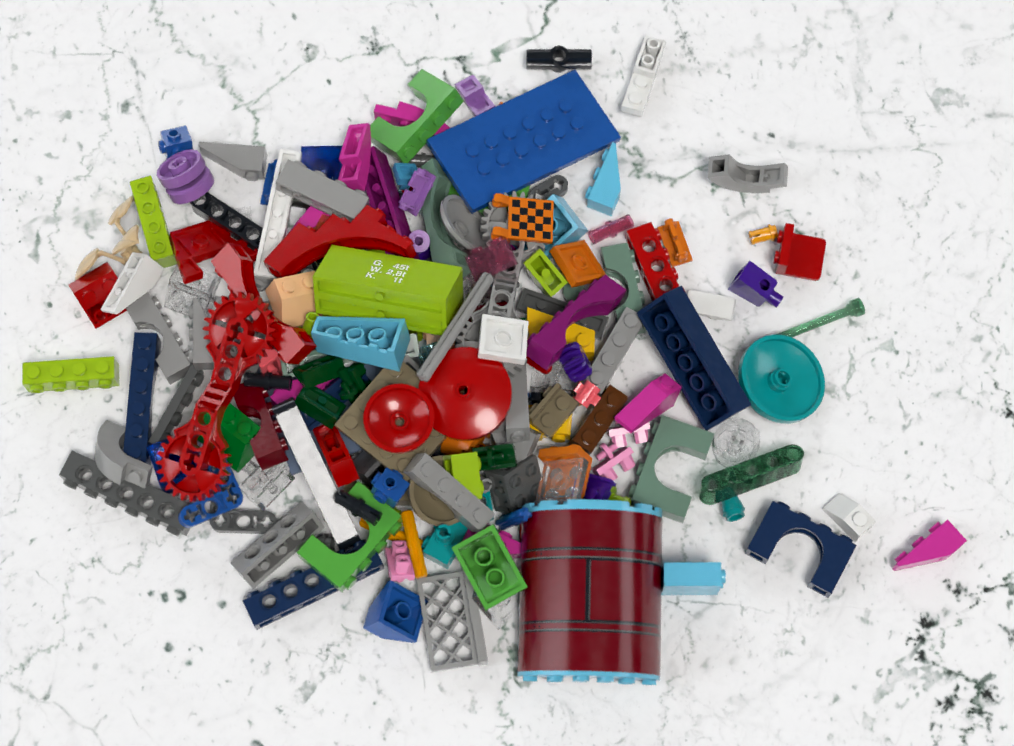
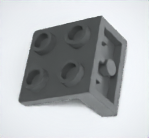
M530 455L518 463L517 467H512L508 471L502 469L485 470L486 478L492 481L489 484H492L490 494L495 511L509 514L521 509L527 503L536 502L544 495L545 488L536 455Z

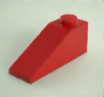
M325 425L314 428L312 431L337 487L348 485L359 479L353 460L335 425L332 429Z

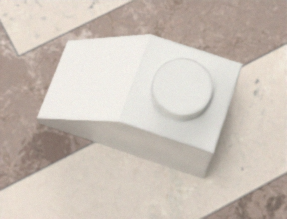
M840 493L823 508L825 513L854 542L859 540L876 522L860 504Z

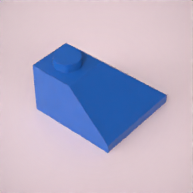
M389 580L369 607L363 629L382 639L416 643L423 621L419 595Z

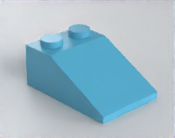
M552 194L547 199L554 201L552 244L545 245L544 251L549 260L553 258L549 251L554 246L576 242L588 232V229L565 199L555 194ZM525 241L524 250H528L526 241Z

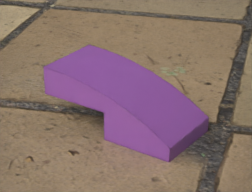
M474 75L455 84V88L474 117L496 107Z

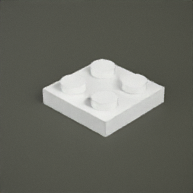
M482 314L478 358L524 365L526 361L529 321Z

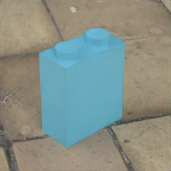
M721 562L663 563L661 595H718L720 588H723V584L726 582L725 569H721Z

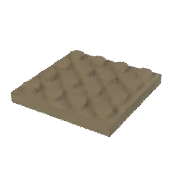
M403 362L400 372L383 368L335 423V427L385 468L394 469L401 473L404 477L403 479L409 483L410 478L403 471L415 455L427 453L431 457L447 437L433 429L430 437L419 448L407 453H390L380 449L369 439L363 423L367 402L381 388L391 384H407L416 388L419 387L420 380L418 379L417 372ZM401 419L396 421L397 426L404 424V421Z

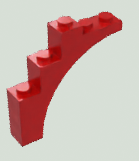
M366 205L351 223L345 217L339 218L335 214H332L317 231L311 226L305 227L298 223L263 262L270 274L276 278L295 275L312 262L325 257L331 245L355 249L383 250L407 258H414L417 254L413 247V241L406 235L402 237L397 234L396 230L387 224L386 215L382 210Z

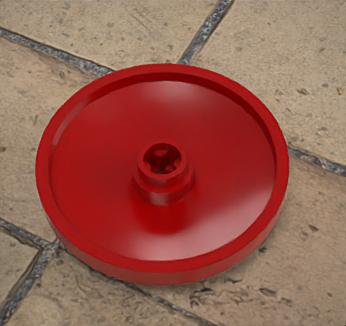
M458 347L448 350L429 381L424 382L420 380L418 387L429 398L433 406L435 415L433 429L447 438L458 441L480 439L495 431L505 420L512 403V385L504 366L500 361L478 358V348ZM467 388L468 392L465 395H461L460 390Z

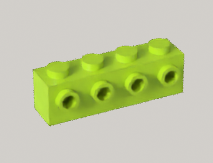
M114 356L22 363V385L31 393H43L44 391L63 392L72 389L88 390L89 388L108 389L120 386L119 363Z

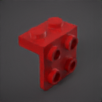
M785 223L784 229L779 230L777 238L780 249L779 251L776 250L773 264H777L775 274L818 281L822 272L826 240L793 233L794 224Z

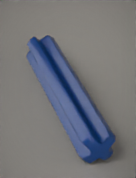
M523 507L501 516L495 522V525L499 526V530H506L527 522L528 518L532 517V512H528V508Z

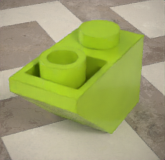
M477 452L443 456L444 469L478 499H483L484 484L480 480L479 472L481 470V460Z

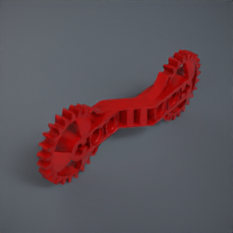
M239 291L237 296L231 292L229 299L226 296H221L222 304L214 302L215 310L208 309L212 316L211 318H204L209 323V326L203 327V330L209 331V334L203 338L211 341L206 346L214 361L211 380L197 401L191 420L184 426L174 430L175 437L168 435L167 439L170 443H161L165 450L164 452H157L162 457V460L156 461V464L162 465V469L156 472L164 475L160 483L167 482L165 490L174 489L172 496L175 497L181 494L180 499L182 501L187 500L188 497L190 502H196L197 498L199 501H205V495L208 498L214 497L213 491L221 492L219 484H227L223 477L231 475L230 472L226 471V467L232 466V463L226 462V459L232 455L224 453L229 447L221 432L224 412L239 389L242 375L250 367L261 363L259 355L268 357L265 350L274 349L269 344L270 341H277L272 336V333L278 332V329L272 328V325L277 323L278 320L270 318L275 312L272 310L266 311L269 303L264 302L261 304L262 298L257 296L254 299V294L248 293L245 296L244 292ZM258 308L262 312L253 323L246 319ZM216 320L226 322V328L216 325ZM239 326L244 328L243 333L238 331ZM255 331L266 334V338L255 337ZM234 338L241 340V342H235ZM233 346H236L238 354L233 358L230 350ZM227 368L231 370V377L228 380L224 377V372ZM206 413H209L211 417L208 425L203 420ZM200 435L204 438L202 447H199L197 444V438ZM169 454L180 456L179 462L169 459ZM192 460H194V463H197L196 467L191 464ZM209 465L219 468V474L207 471ZM182 471L187 476L176 485L173 479Z

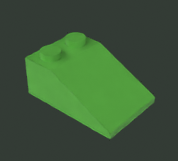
M491 525L451 547L485 610L528 588L496 526Z

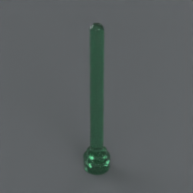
M858 297L850 300L845 308L775 335H785L793 338L849 315L851 317L864 315L865 308Z

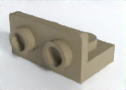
M558 382L554 387L549 386L543 394L544 399L539 404L535 403L529 410V423L549 439L554 436L579 406V402L562 390Z

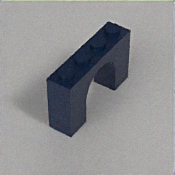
M772 501L745 554L766 565L777 542L782 537L792 533H800L810 537L818 546L820 562L808 588L829 598L857 545L852 543L853 540L842 534L839 536L831 532L832 529L822 523L818 525L810 521L811 518L801 512L798 514L793 512L787 504L780 501L777 503Z

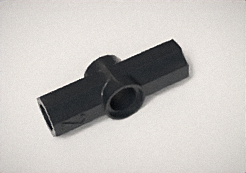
M560 45L552 49H527V69H551L557 73L564 72L566 69H592V49H566ZM561 57L564 60L556 61L555 58Z

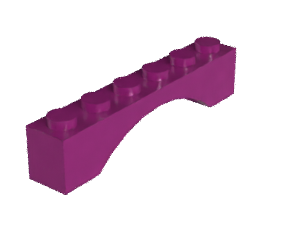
M606 274L599 280L595 279L587 291L582 290L575 301L571 300L566 305L563 312L558 311L550 323H544L539 333H533L527 340L526 356L547 371L559 360L566 346L565 334L568 327L586 317L609 315L620 305L626 289Z

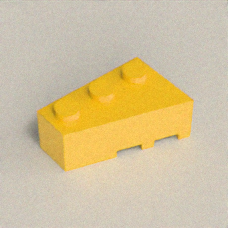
M527 307V321H529V336L527 340L533 333H539L544 323H550L554 316ZM575 323L566 330V344L579 343L585 351L588 360L594 361L595 330Z

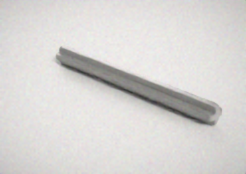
M482 273L418 370L417 376L419 380L429 381L493 283L494 278L492 274Z

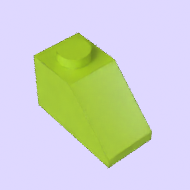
M540 248L523 262L529 277L542 293L549 297L555 295L568 283Z

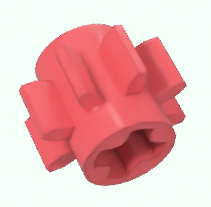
M588 380L584 384L579 381L573 389L577 393L574 399L586 408L590 404L596 406L601 399L598 395L601 389Z

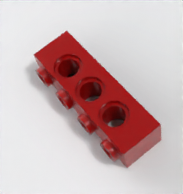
M652 222L627 230L625 239L628 242L629 249L634 251L635 263L652 302L668 292L661 290L660 286L668 285L671 290L679 287L677 271L675 267L671 268L669 264L670 256L667 248H663L660 243L662 239L658 228L654 229ZM645 246H651L654 249V251L647 252L643 248ZM658 265L663 270L656 272L651 267Z

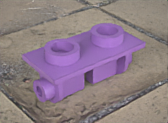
M418 168L417 171L414 170L408 183L409 186L413 187V190L405 189L398 202L400 203L398 208L417 216L430 189L433 187L436 176L422 168Z

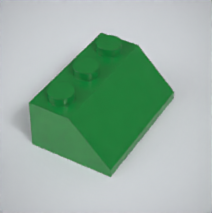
M229 403L221 422V432L229 445L224 453L232 455L227 458V461L232 463L230 467L239 473L254 456L250 440L257 435L260 426ZM206 413L203 419L207 425L211 421L209 413ZM200 435L197 440L204 444V438Z

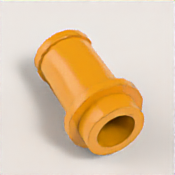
M768 224L765 228L749 231V238H751L752 245L768 240L773 242L774 239L778 238V232L775 225L771 226Z

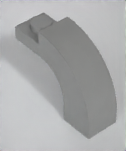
M730 154L709 157L707 178L725 189L744 193H770L772 188L787 187L788 166L785 163L752 166L736 161Z
M106 420L100 427L94 452L97 467L108 479L119 485L126 480L146 488L150 482L153 466L126 455L121 450L124 447L125 427Z

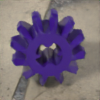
M579 343L566 344L559 361L571 381L575 383L582 381L592 374L591 363Z

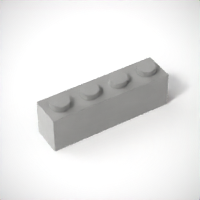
M288 159L276 180V189L328 215L335 214L339 218L345 217L350 223L366 205H369V197L363 191L358 189L352 190L340 180L333 181L327 178L321 171L308 169L300 161L293 162Z

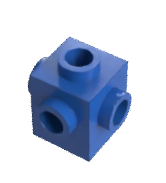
M186 125L160 131L161 141H158L160 153H165L167 159L181 151L193 149L192 139Z
M386 468L383 473L378 472L371 481V484H373L371 493L374 494L373 497L382 504L387 503L394 508L407 491L410 483L405 481L403 475L398 471Z

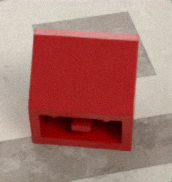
M108 262L69 284L70 289L95 329L127 311L126 308L118 314L101 311L104 302L118 279Z

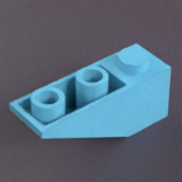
M612 142L610 149H605L602 156L604 163L601 168L597 167L593 177L596 181L593 187H588L585 198L588 199V208L611 217L620 198L621 191L616 143Z

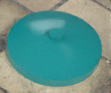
M785 335L764 336L751 344L740 359L738 367L739 384L752 404L751 407L762 417L776 423H796L810 416L821 404L825 392L824 373L816 356L800 341Z

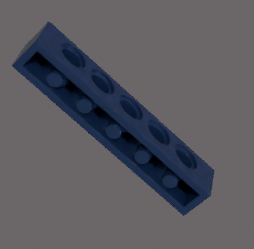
M366 539L360 540L353 545L354 548L347 551L344 549L339 550L336 553L351 554L357 552L367 541ZM377 552L371 558L372 563L364 572L361 570L355 577L357 578L356 582L384 569V565ZM310 568L306 571L298 570L289 575L290 578L283 582L281 580L274 581L268 585V589L262 592L259 590L251 592L246 596L247 599L243 600V603L254 627L258 630L339 590L314 569ZM318 578L319 584L316 587L310 588L307 586L308 580ZM290 588L298 589L297 595L293 598L286 597V592ZM269 598L276 599V604L272 608L264 607L265 601Z

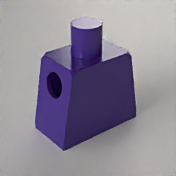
M750 260L737 273L728 288L729 291L757 307H760L767 301L777 308L784 297L774 290L778 283L777 280Z

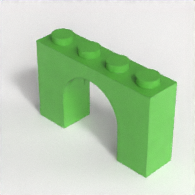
M423 69L408 83L415 96L426 103L425 111L421 117L410 125L397 127L378 116L370 125L371 142L373 145L401 163H409L426 144L427 139L431 138L464 102L454 87Z
M359 481L348 493L357 499L362 498L365 500V504L382 512L380 521L376 520V526L366 521L369 526V537L365 545L357 552L339 554L311 535L297 552L301 560L340 592H343L345 589L349 590L357 581L355 577L361 570L363 572L367 570L372 563L371 558L375 553H381L388 544L386 540L391 534L395 536L403 526L401 524L403 522L402 516L388 504L378 502L373 497L374 494Z

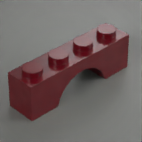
M241 383L234 395L237 407L247 417L261 420L259 432L250 440L255 458L261 469L264 471L288 461L286 451L289 450L285 438H280L279 433L283 431L277 419H273V415H275L271 408L273 405L271 401L267 403L266 400L267 397H270L268 391L264 390V388L245 387L244 383Z

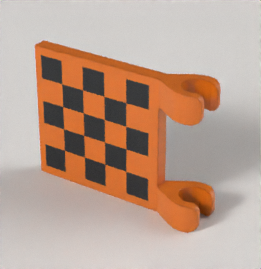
M500 193L494 194L492 200L493 207H508L507 229L498 226L493 227L491 232L492 240H515L552 244L554 201L509 197Z

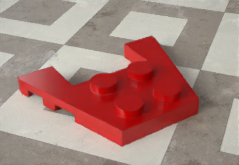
M209 220L170 232L171 246L184 284L203 279V271L196 263L215 257L228 242L240 244L253 262L256 261L258 249L252 250L247 247L245 241L233 239L230 237L231 233Z

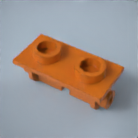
M672 218L665 220V225L657 228L661 234L663 245L668 250L671 267L693 261L679 221L675 222Z

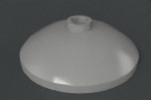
M448 195L440 204V216L448 235L458 245L471 252H486L485 244L488 240L483 241L482 235L484 233L480 232V226L483 225L481 224V217L483 215L479 211L471 214L460 196Z

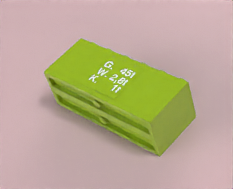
M331 245L313 275L315 310L318 314L335 317L405 319L408 330L440 336L464 302L463 267Z

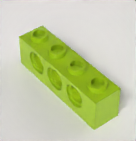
M147 176L130 181L150 257L163 268L177 265L165 217L152 177Z

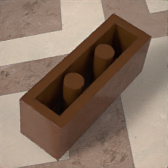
M611 384L606 387L597 405L591 408L568 442V445L577 444L589 455L593 452L615 416L629 398Z

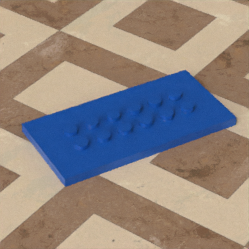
M572 70L427 139L426 144L472 214L487 207L489 202H492L494 194H504L506 192L509 196L513 191L517 192L611 146L612 142H619L621 136L576 70Z

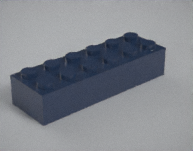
M682 286L664 293L637 312L642 324L676 382L682 387L683 394L706 431L752 405Z

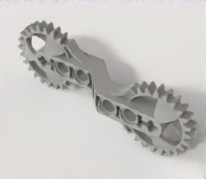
M513 191L512 197H517L515 191ZM522 192L519 198H525V192ZM492 202L488 204L489 209H484L483 215L485 217H481V224L483 225L480 226V232L484 233L482 240H488L485 247L496 263V274L491 296L484 307L472 313L470 316L471 322L467 321L465 328L459 333L462 336H457L456 342L460 344L455 345V348H479L482 314L521 320L514 308V296L520 271L524 267L523 262L539 248L544 252L545 245H549L548 243L526 242L528 250H524L525 241L502 240L500 246L498 244L499 241L492 240L491 232L493 227L498 226L505 229L508 227L507 208H495L492 206ZM516 245L518 249L512 251L509 250L507 246ZM506 265H510L514 268V270L508 272L505 271L503 267ZM505 300L507 305L499 306L496 304V301ZM502 362L507 373L512 378L515 377L514 369L519 372L522 371L520 364Z

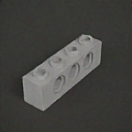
M300 502L235 558L231 565L254 589L294 555L311 535H317L325 527L314 512L303 502Z

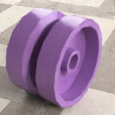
M193 149L184 150L172 155L157 170L156 176L164 188H166L171 201L175 204H185L197 200L207 193L214 184V176L210 169L205 166L203 157L197 150Z

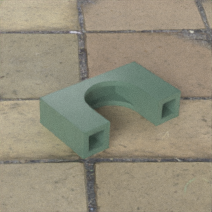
M662 415L660 422L655 421L651 432V434L655 435L653 442L648 441L644 451V455H647L645 464L640 462L636 473L640 478L637 484H632L628 496L632 497L631 505L633 506L637 503L652 505V510H654V507H660L662 509V516L683 523L692 496L665 487L655 474V463L662 455L673 451L683 452L706 460L715 433Z

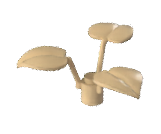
M133 195L115 209L108 221L109 225L115 223L122 233L121 241L116 244L111 254L102 250L99 251L98 248L90 252L79 264L75 280L86 273L100 256H106L124 265L127 263L132 252L142 253L138 246L135 245L139 244V226L136 224L125 232L120 225L121 217L126 214L131 203L135 201ZM121 251L120 255H122L123 257L120 258L118 256H115V254Z

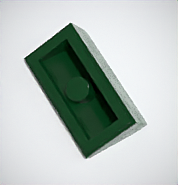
M326 355L292 369V372L303 387L309 389L339 377L336 371L344 367L343 358Z
M316 386L309 389L303 387L295 399V403L300 411L329 429L334 427L347 406Z

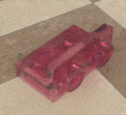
M502 237L490 241L491 246L485 249L479 246L469 251L470 256L465 257L475 282L478 281L484 272L490 273L493 276L518 264L510 246V239L503 240Z

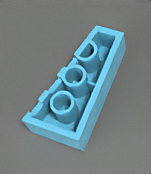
M317 316L311 331L313 341L317 345L316 350L319 353L399 372L410 341L405 319Z

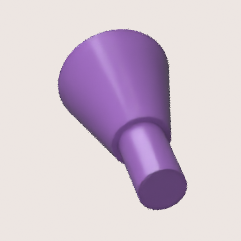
M415 230L408 236L414 243L415 252H423L430 245V237L423 230Z

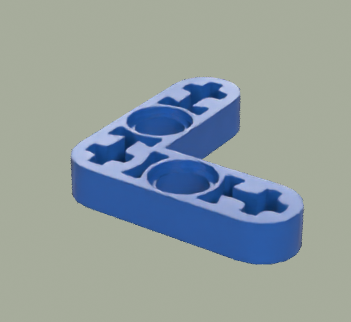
M210 465L207 469V471L216 474L220 470L219 468H217L213 471L212 468L214 467ZM226 467V471L231 473L228 476L227 484H219V486L223 489L230 484L232 485L229 492L232 496L236 495L235 504L232 501L228 502L226 500L229 496L227 489L224 492L222 490L221 492H216L214 497H206L205 501H197L187 505L180 511L178 520L183 527H195L232 511L241 505L243 494L230 467ZM206 502H214L217 506V511L213 514L206 512ZM200 510L201 514L195 516L192 519L193 522L189 519H184V516L187 514L186 511L192 514Z

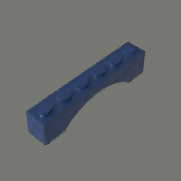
M134 332L123 452L132 458L151 465L152 446L148 441L152 436L153 394L159 367L156 358L161 353L162 341L157 333Z

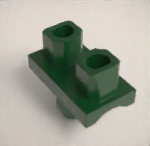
M354 363L350 367H341L336 371L342 381L340 385L343 390L339 393L341 400L349 399L351 404H353L371 383V381L363 382L361 378L366 373L364 365L362 363Z
M515 443L472 448L473 452H477L481 460L480 471L517 467Z

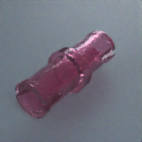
M627 214L613 222L610 220L605 222L604 226L589 231L588 235L591 242L595 245L604 239L614 238L618 233L633 228L634 223L631 216Z

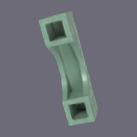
M628 242L601 247L600 256L604 272L607 276L619 280L624 285L628 295L624 304L615 310L616 323L626 307L638 312L643 309L642 304H645L643 291H639L637 283H640L638 270H634L632 264L635 263L633 249L629 250ZM644 325L641 327L638 334L646 333Z

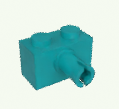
M461 522L449 526L445 524L440 526L434 525V533L431 537L427 536L421 548L424 549L423 556L448 570L456 557L451 547L462 542L468 530Z

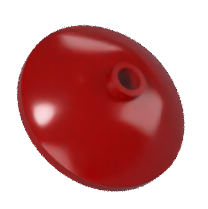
M391 384L375 392L367 402L363 415L364 428L369 439L380 449L397 454L411 452L422 446L430 437L435 422L434 409L429 398L418 388L407 384ZM401 419L404 421L402 426L396 425L397 420Z

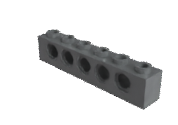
M71 451L59 474L64 480V485L74 490L79 487L85 490L84 494L94 499L99 496L105 499L104 503L111 507L117 508L119 505L125 508V512L137 518L138 515L146 518L145 521L153 526L158 527L161 524L167 527L166 531L175 536H179L180 533L187 536L190 528H185L179 523L178 515L190 503L173 497L150 485L142 488L126 480L119 485L108 479L99 470L94 460ZM92 473L90 480L82 481L84 474ZM106 482H113L109 490H102ZM133 491V496L130 499H123L125 492ZM146 501H154V505L150 509L143 508ZM167 510H175L171 518H164ZM199 510L192 514L186 511L187 514L184 516V519H189L193 522L192 519L198 515Z

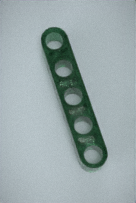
M791 444L703 477L701 481L699 499L706 505H714L794 475L801 469L804 451L800 446Z

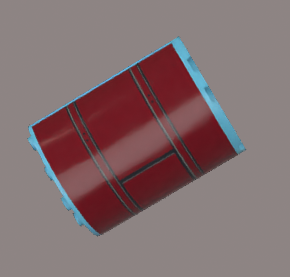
M569 499L563 501L561 505H558L556 500L540 501L538 506H535V503L523 505L522 508L527 507L528 512H532V517L528 518V521L521 525L520 573L528 588L520 591L517 676L523 677V681L536 682L537 677H547V682H561L563 678L573 677V682H587L589 678H597L599 683H611L616 679L618 684H633L635 680H642V685H656V681H660L662 509L654 507V510H652V505L637 503L634 507H630V503L627 501Z

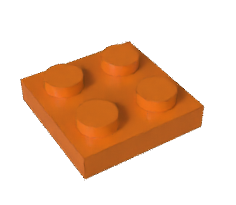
M585 240L557 245L549 251L572 288L591 284L595 279L599 280L606 274Z

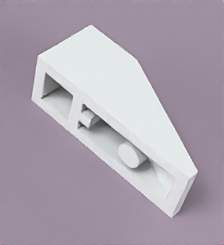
M132 252L104 302L101 311L111 314L120 313L155 286L164 268L147 254Z

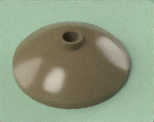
M443 455L431 457L444 468ZM409 479V502L413 511L420 519L435 526L442 524L449 526L459 522L454 517L452 510L442 500Z

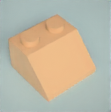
M315 271L277 278L270 283L265 291L272 310L275 312V317L293 327H302L306 314L309 312L316 313L313 287Z

